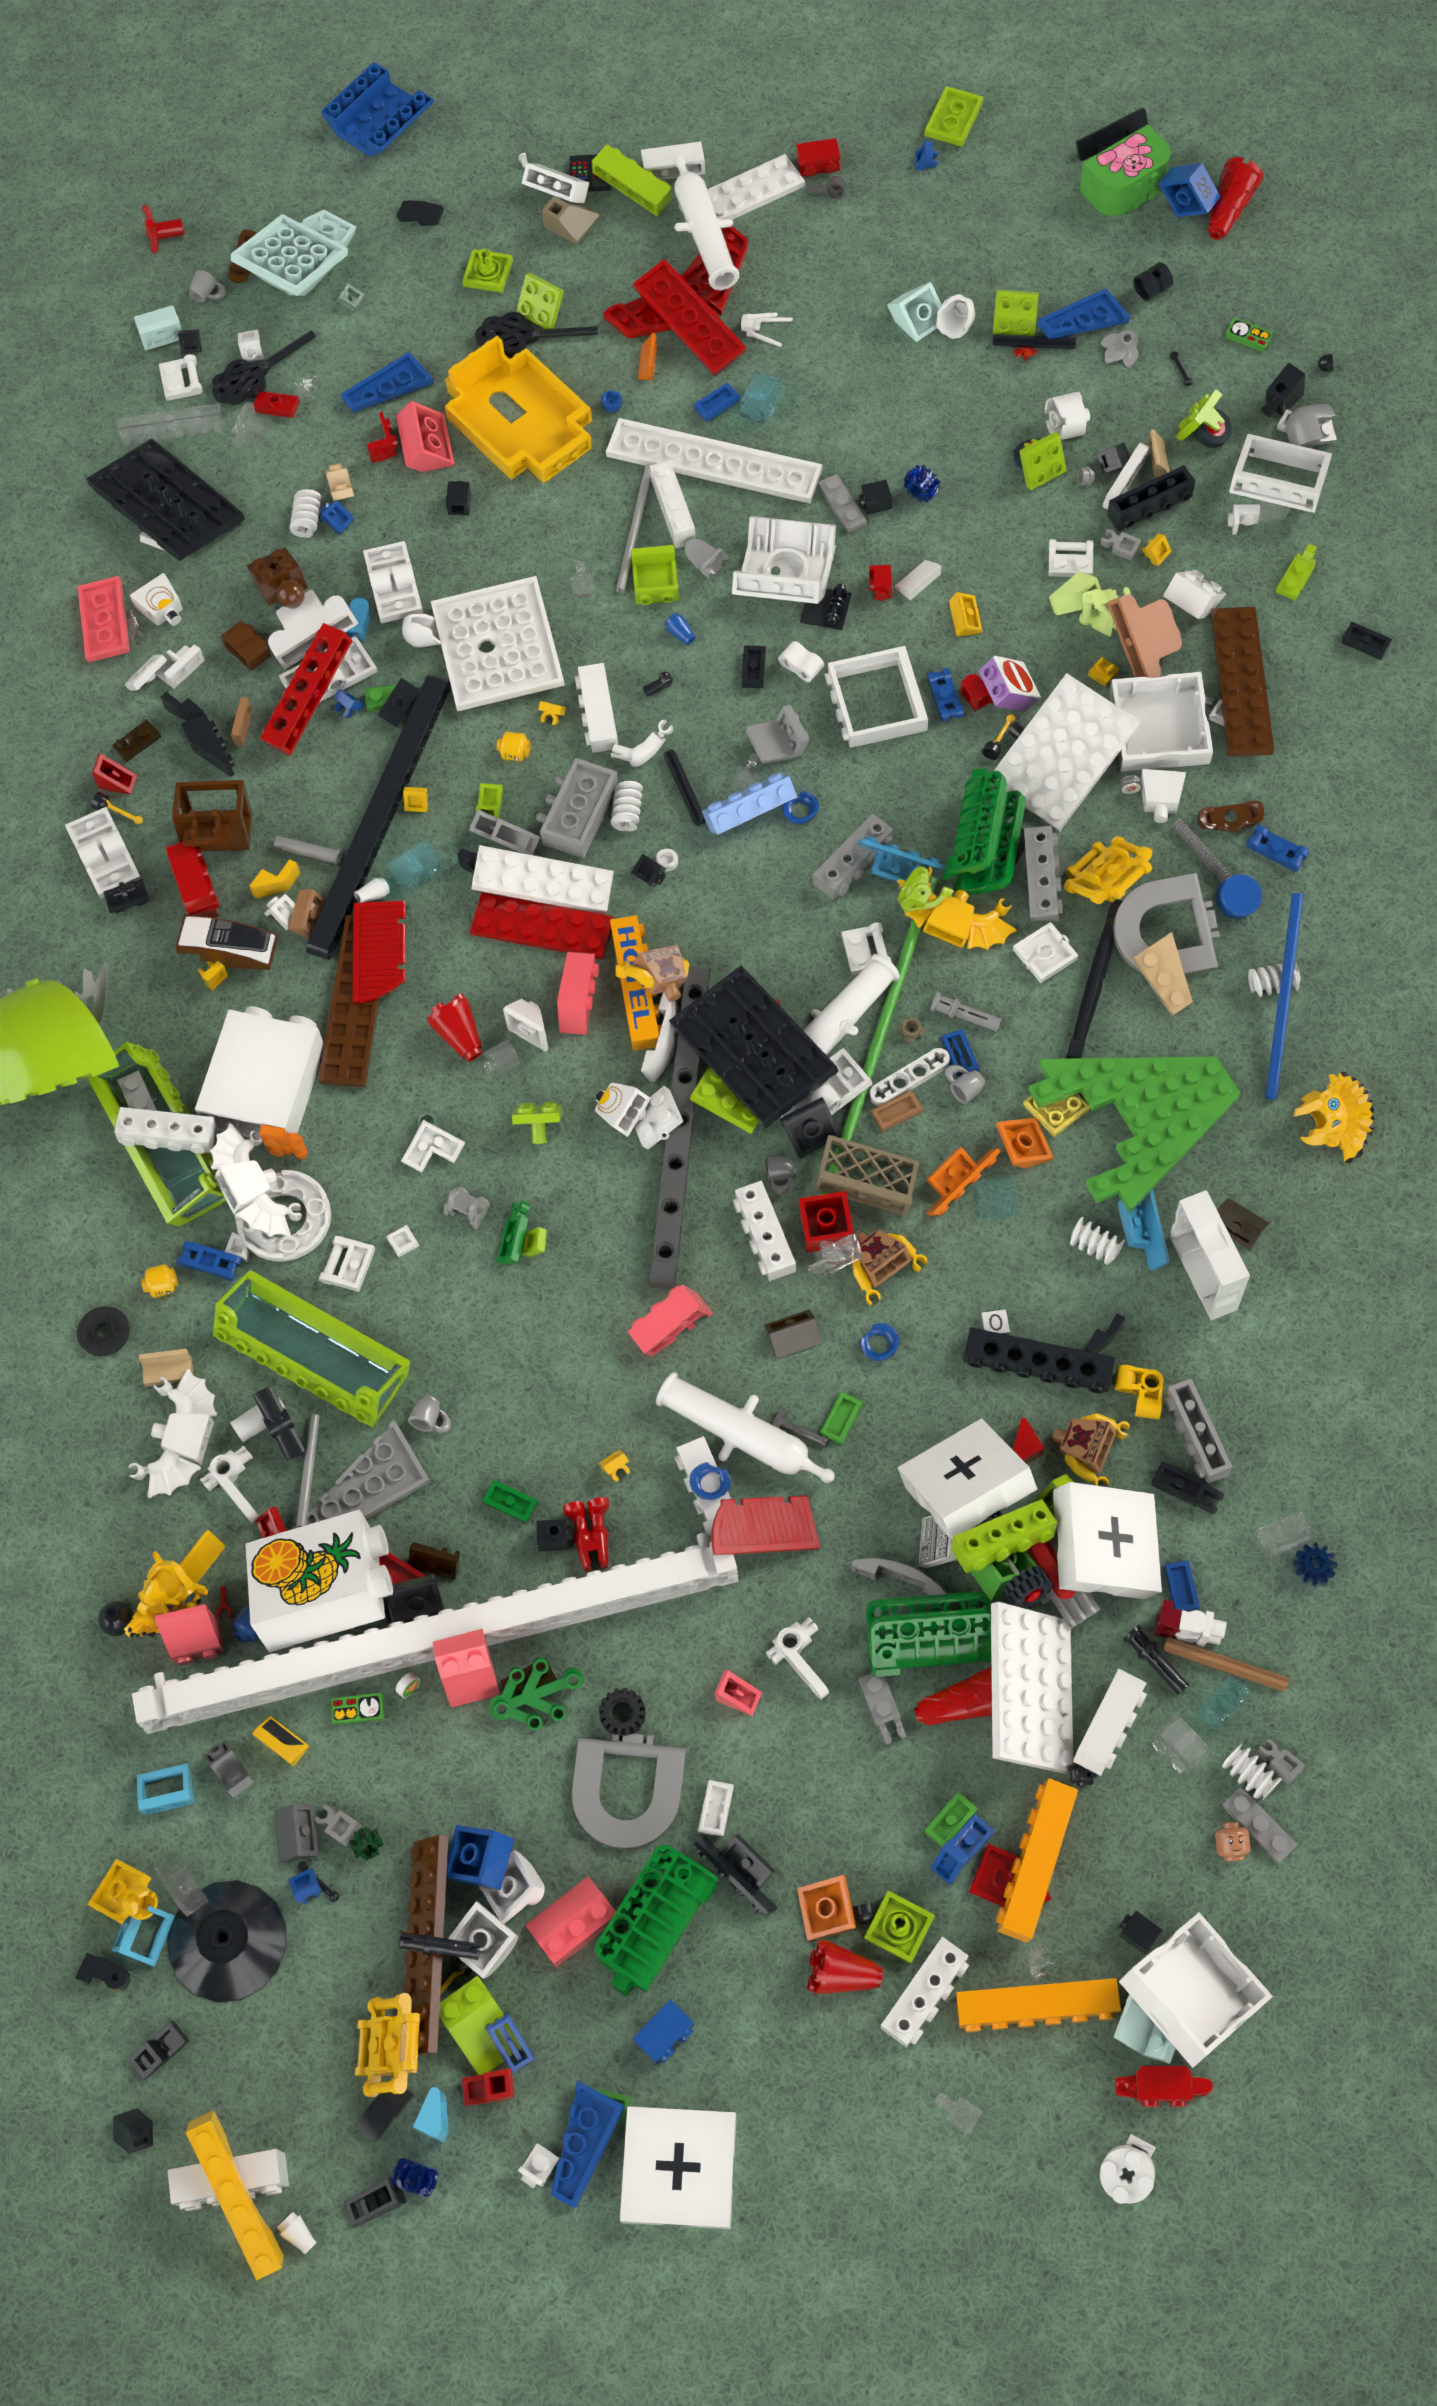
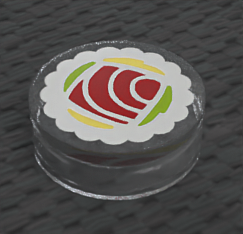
M1135 775L1122 778L1119 781L1120 792L1123 794L1138 793L1143 788L1141 778Z

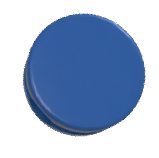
M1236 874L1227 878L1219 885L1216 891L1218 908L1224 915L1233 919H1241L1254 913L1262 901L1260 885L1254 878L1246 874Z

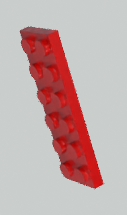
M663 259L633 283V288L714 376L746 352V346L666 259Z
M481 892L470 934L564 953L595 954L596 959L604 960L611 934L610 920L614 919V916Z

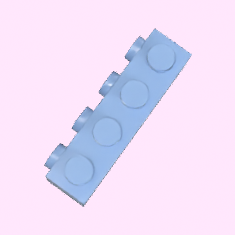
M776 773L769 776L768 780L762 783L757 782L750 785L743 792L729 795L728 799L722 802L717 801L710 804L702 813L710 832L718 835L796 798L797 794L790 777L782 773Z

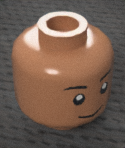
M1239 1822L1223 1823V1828L1216 1830L1217 1854L1224 1857V1861L1245 1860V1855H1248L1251 1851L1248 1829L1239 1827Z

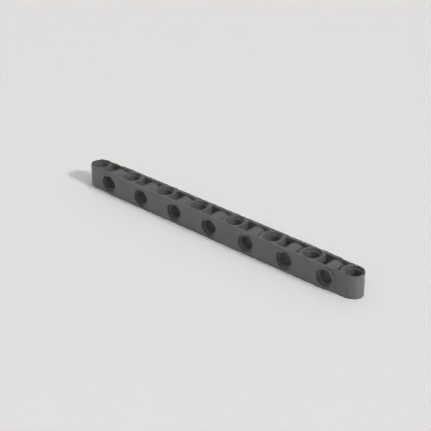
M689 966L688 976L684 982L681 1011L696 1000L691 999L692 996H701L709 990L710 967ZM679 1034L671 1094L683 1122L686 1124L684 1126H677L669 1133V1138L666 1139L650 1275V1287L673 1289L676 1285L696 1103L691 1101L690 1097L698 1085L701 1058ZM683 1079L691 1080L689 1083L685 1084L681 1082ZM675 1164H678V1165H681V1166H682L681 1168H679V1169H677V1170H674V1169H671V1168H670L671 1166H673V1165H675ZM669 1208L676 1209V1212L671 1214L665 1211ZM664 1252H670L672 1254L668 1258H662L660 1256Z

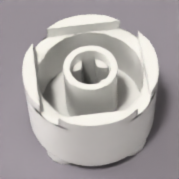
M1080 392L1056 396L1046 401L1045 414L1049 413V420L1046 421L1050 434L1057 432L1060 434L1061 440L1085 434L1086 422L1090 421V413L1087 408H1084Z

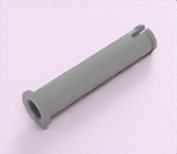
M279 835L274 841V849L331 862L335 866H339L343 858V850L340 848L334 850Z

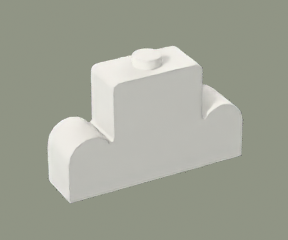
M309 590L305 593L303 603L297 608L290 609L283 606L276 611L285 630L274 632L269 637L268 644L276 659L285 670L304 658L306 650L309 649L316 632L323 623L344 632L359 623L341 596L330 597L323 606L314 591Z

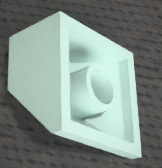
M931 282L908 291L887 304L895 322L915 342L937 329V312L942 304Z

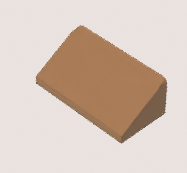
M313 889L299 891L288 926L290 931L309 939L325 903V900Z

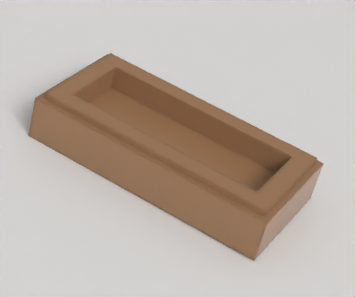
M244 697L240 698L231 732L234 745L239 747L244 746L253 712L250 700Z
M911 1090L871 1110L870 1114L881 1132H884L922 1113L923 1108Z

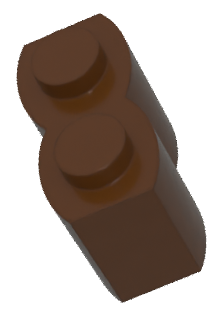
M239 621L221 635L222 643L232 655L252 671L271 656L270 646L264 637L260 638L256 635L257 633L252 625L249 623L246 625L244 622Z

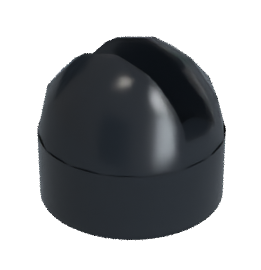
M1325 354L1319 358L1318 366L1320 370L1325 372L1333 371V354Z
M873 1903L852 1907L853 1915L859 1923L866 1924L873 1919Z

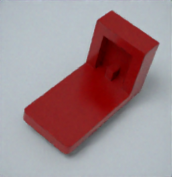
M379 412V418L385 439L367 443L371 463L376 461L382 462L387 458L396 456L394 448L398 447L395 435H390V431H392L389 418L385 419L383 412Z

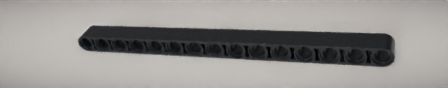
M430 674L426 676L306 946L307 954L327 960L331 959L344 930L346 915L351 914L354 903H356L354 892L361 889L366 881L382 845V840H384L391 822L389 821H392L404 795V788L410 782L416 768L415 766L418 764L424 750L423 748L426 746L450 692V680Z

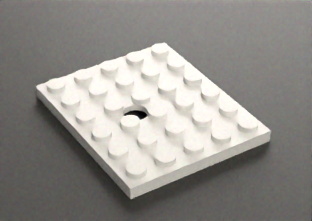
M536 576L431 601L457 711L565 686ZM490 641L491 644L495 645V648L489 653H483L479 650L482 645L481 643Z

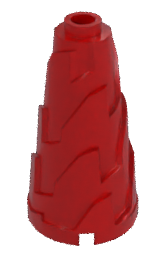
M1232 157L1223 166L1217 188L1220 198L1212 207L1207 230L1210 237L1215 240H1220L1227 236L1234 222H1237L1244 207L1248 206L1255 191L1263 181V171L1251 160H1249L1248 164L1243 163L1244 158Z
M992 1665L967 1679L947 1687L945 1690L922 1698L918 1702V1707L914 1708L918 1723L923 1722L924 1725L933 1726L955 1720L992 1716Z

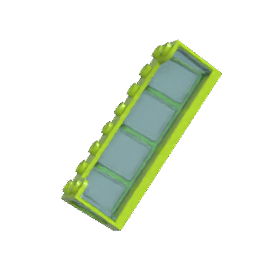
M125 1042L114 1051L119 1067L94 1077H87L114 1128H116L120 1107L129 1108L117 1080L138 1070L157 1111L190 1115L189 1109L182 1104L179 1098V1091L172 1086L168 1072L159 1063L160 1058L158 1054L152 1049L149 1050L140 1045ZM136 1144L134 1146H125L167 1224L180 1227L227 1202L214 1178L218 1169L213 1170L211 1168L213 1164L211 1153L197 1154L191 1150L182 1149L181 1151H172L163 1147L151 1149L144 1145Z
M249 1270L215 1305L213 1336L219 1341L229 1344L240 1353L248 1355L259 1364L267 1366L280 1376L286 1377L299 1387L305 1388L318 1398L326 1400L339 1410L345 1411L357 1418L358 1421L372 1428L408 1377L410 1360L252 1270Z

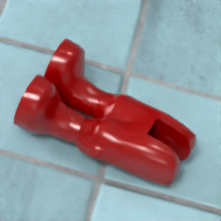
M606 1497L593 1498L587 1502L592 1524L591 1532L587 1529L584 1502H570L562 1506L564 1515L570 1518L575 1526L573 1542L577 1546L579 1559L586 1573L591 1572L589 1552L598 1550L601 1570L608 1569L609 1534L604 1526V1514L609 1509L610 1503Z

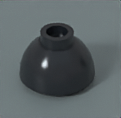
M113 1601L101 1609L98 1618L99 1625L106 1634L120 1636L126 1632L124 1628L133 1619L134 1614L127 1604Z

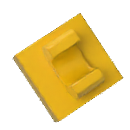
M1157 534L1154 539L1148 541L1149 544L1146 548H1142L1144 556L1149 557L1151 563L1159 566L1172 552L1163 534Z
M1101 657L1088 671V676L1106 687L1119 673V668Z
M540 701L538 710L545 711L541 715V722L546 723L547 717L551 715L553 717L552 725H557L559 723L558 715L564 716L566 707Z
M405 787L403 791L404 810L427 812V788Z
M206 961L210 968L206 972L199 968L198 972L206 987L213 991L228 977L224 965L219 961L215 964L212 961Z
M617 1450L598 1463L603 1472L608 1475L610 1474V1477L616 1482L619 1481V1478L616 1476L618 1469L622 1468L627 1475L630 1473L628 1466L625 1465L629 1460L620 1450Z

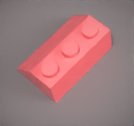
M410 401L396 415L406 466L420 472L454 466L455 463L444 414Z
M586 1877L525 1924V1926L557 1968L602 1933L616 1911L592 1880Z

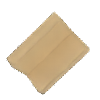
M187 1349L139 1355V1361L143 1366V1384L145 1387L165 1384L160 1377L166 1378L169 1383H178L187 1369H190V1372L193 1374L192 1357Z

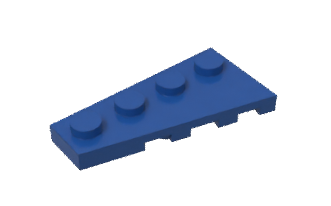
M578 2080L575 2087L574 2103L571 2104L568 2129L563 2139L562 2155L558 2161L551 2191L553 2197L573 2208H577L626 2107Z

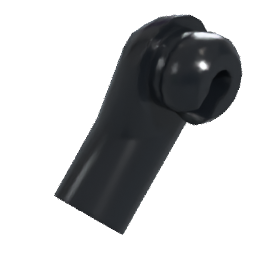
M669 672L660 673L658 680L643 686L647 697L672 685L673 678Z

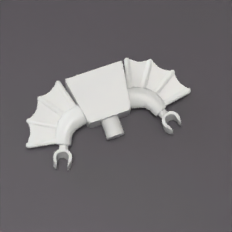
M229 1123L226 1131L216 1134L217 1143L210 1149L213 1157L211 1168L213 1170L218 1169L214 1178L234 1215L247 1222L251 1230H261L268 1234L269 1237L276 1234L290 1237L291 1234L285 1214H288L291 1220L299 1221L302 1214L293 1213V1211H300V1204L292 1203L289 1207H286L270 1199L267 1195L270 1191L269 1184L277 1180L274 1170L270 1168L262 1171L258 1162L249 1160V1152L254 1146H259L263 1142L262 1138L259 1140L253 1138V1135L257 1132L254 1129L249 1135V1140H244L235 1126Z
M190 1369L185 1371L177 1389H172V1385L164 1377H160L165 1383L163 1387L158 1388L154 1385V1388L160 1395H169V1399L176 1405V1413L170 1414L167 1425L154 1423L151 1436L162 1439L161 1447L164 1453L160 1459L149 1463L146 1467L137 1463H132L128 1467L132 1470L138 1469L135 1475H130V1477L136 1480L144 1479L146 1474L149 1473L148 1498L158 1494L170 1496L176 1488L189 1485L192 1475L201 1469L200 1466L214 1425V1421L210 1416H216L217 1412H215L213 1407L215 1395L207 1390L206 1380L193 1376Z

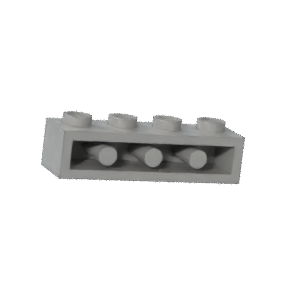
M874 814L813 874V885L833 900L839 895L843 896L847 892L849 884L853 880H859L868 865H873L876 852L857 846V840L864 839L867 836L877 839L878 844L884 846L886 843L893 844V828Z
M1052 826L1024 828L1031 923L1059 921V913H1063L1062 899H1057V891H1061V879L1056 877L1055 869H1060L1059 855H1054V847H1058L1057 833L1052 832Z
M1192 1378L1169 1386L1164 1402L1169 1412L1172 1411L1176 1418L1174 1424L1178 1433H1182L1186 1440L1184 1445L1188 1455H1193L1196 1462L1194 1467L1198 1477L1203 1478L1207 1484L1228 1477L1232 1470V1465Z

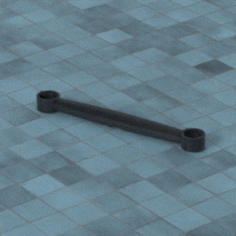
M1116 899L1114 902H1110L1106 923L1095 952L1066 1059L1082 1058L1086 1038L1103 988V979L1106 977L1115 943L1113 934L1114 919L1120 904L1123 902L1122 900Z

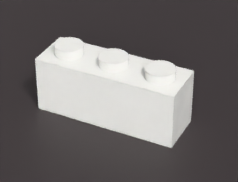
M701 141L641 150L642 167L645 170H650L659 180L678 178L680 172L674 165V159L677 156H683L688 172H695L698 175L705 174V160Z
M526 163L522 184L575 203L585 202L589 182L533 163Z

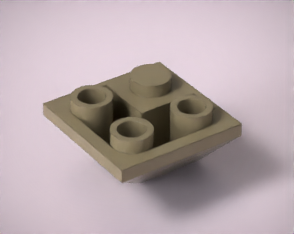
M553 197L542 209L544 228L576 245L600 218V214L578 203L559 197Z

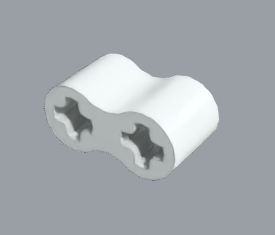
M793 641L778 657L783 667L794 672L806 682H811L824 667L823 660L817 654L809 652L796 641Z

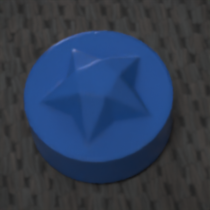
M613 390L603 393L601 396L602 408L607 412L618 411L622 407L620 393Z

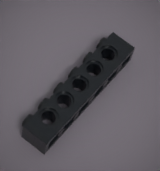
M970 1327L963 1362L968 1363L969 1366L974 1368L990 1367L998 1373L1014 1372L1021 1378L1038 1377L1045 1383L1062 1382L1069 1388H1079L1081 1386L1089 1388V1391L1100 1394L1109 1391L1116 1357ZM991 1348L996 1351V1354L990 1356L984 1350ZM1015 1353L1020 1356V1359L1014 1361L1008 1355ZM1039 1358L1045 1364L1038 1366L1033 1363V1360ZM1061 1363L1066 1364L1069 1369L1062 1371L1057 1368V1365ZM1090 1369L1093 1375L1086 1376L1082 1374L1081 1370Z

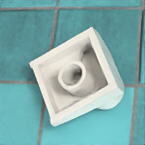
M515 1850L510 1853L501 1890L479 1887L499 1920L504 1924L527 1904H537L542 1899L545 1891L544 1884L531 1863Z

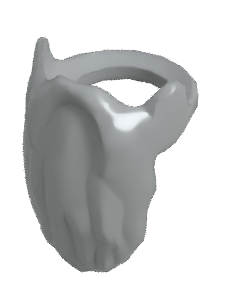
M690 539L686 541L685 553L687 558L707 578H710L709 574H716L722 567V561L729 558L721 548L715 549L703 540Z

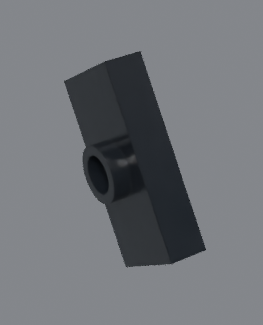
M1351 621L1342 637L1341 643L1382 660L1392 639Z
M744 645L742 688H764L766 646Z
M401 677L377 716L396 728L420 690Z

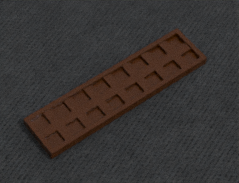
M1256 607L1211 608L1212 632L1228 757L1273 755L1274 743Z
M346 915L318 1080L320 1084L366 1087L380 998L365 1003L353 1004L354 916Z
M436 1835L413 1842L411 1849L412 1873L409 1878L411 1886L410 1900L408 1902L409 1926L406 1933L420 1935L431 1933L433 1937L443 1938L448 1836ZM407 1949L405 1956L406 1980L403 1985V1991L411 1997V2013L420 2014L418 2056L435 2054L438 2049L442 1955L435 1953L423 1955L421 1951Z

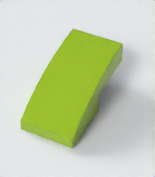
M480 783L476 812L481 810L499 818L503 785Z

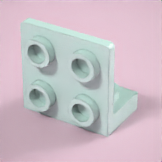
M168 306L134 317L145 351L179 341L178 331H181L182 328L174 306Z
M1129 1994L1114 2038L1144 2057L1170 2064L1176 2048Z

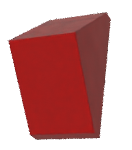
M101 753L98 754L92 771L99 789L129 795L132 793L138 776Z
M1021 1417L1013 1451L1028 1464L1043 1455L1044 1446L1027 1419Z

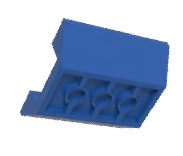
M373 62L323 108L321 114L339 138L370 157L382 152L434 103V99L420 90L411 96L391 83L387 69Z

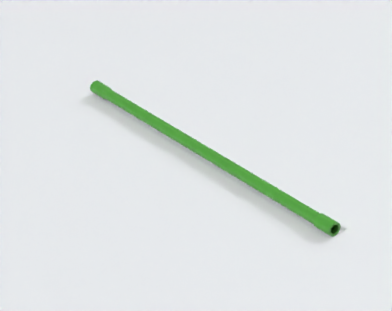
M931 875L929 883L932 893H934L938 879ZM913 919L896 966L900 978L898 981H892L862 1069L870 1079H872L920 934L921 927L918 928ZM868 1088L852 1099L841 1132L842 1139L852 1140ZM837 1146L834 1154L837 1156L844 1151L840 1146ZM846 1157L839 1160L842 1166ZM831 1163L828 1172L835 1174L839 1170L834 1163Z

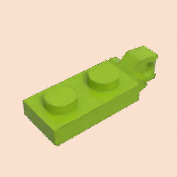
M1309 544L1303 554L1298 552L1277 586L1276 593L1296 601L1315 568L1317 560L1313 559L1317 549L1316 546Z

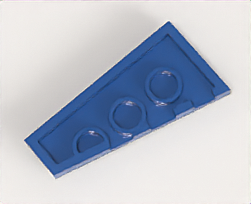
M1105 288L1040 318L1037 325L1049 339L1129 323L1130 316Z
M408 352L340 395L342 401L355 413L432 385L434 381L413 355Z

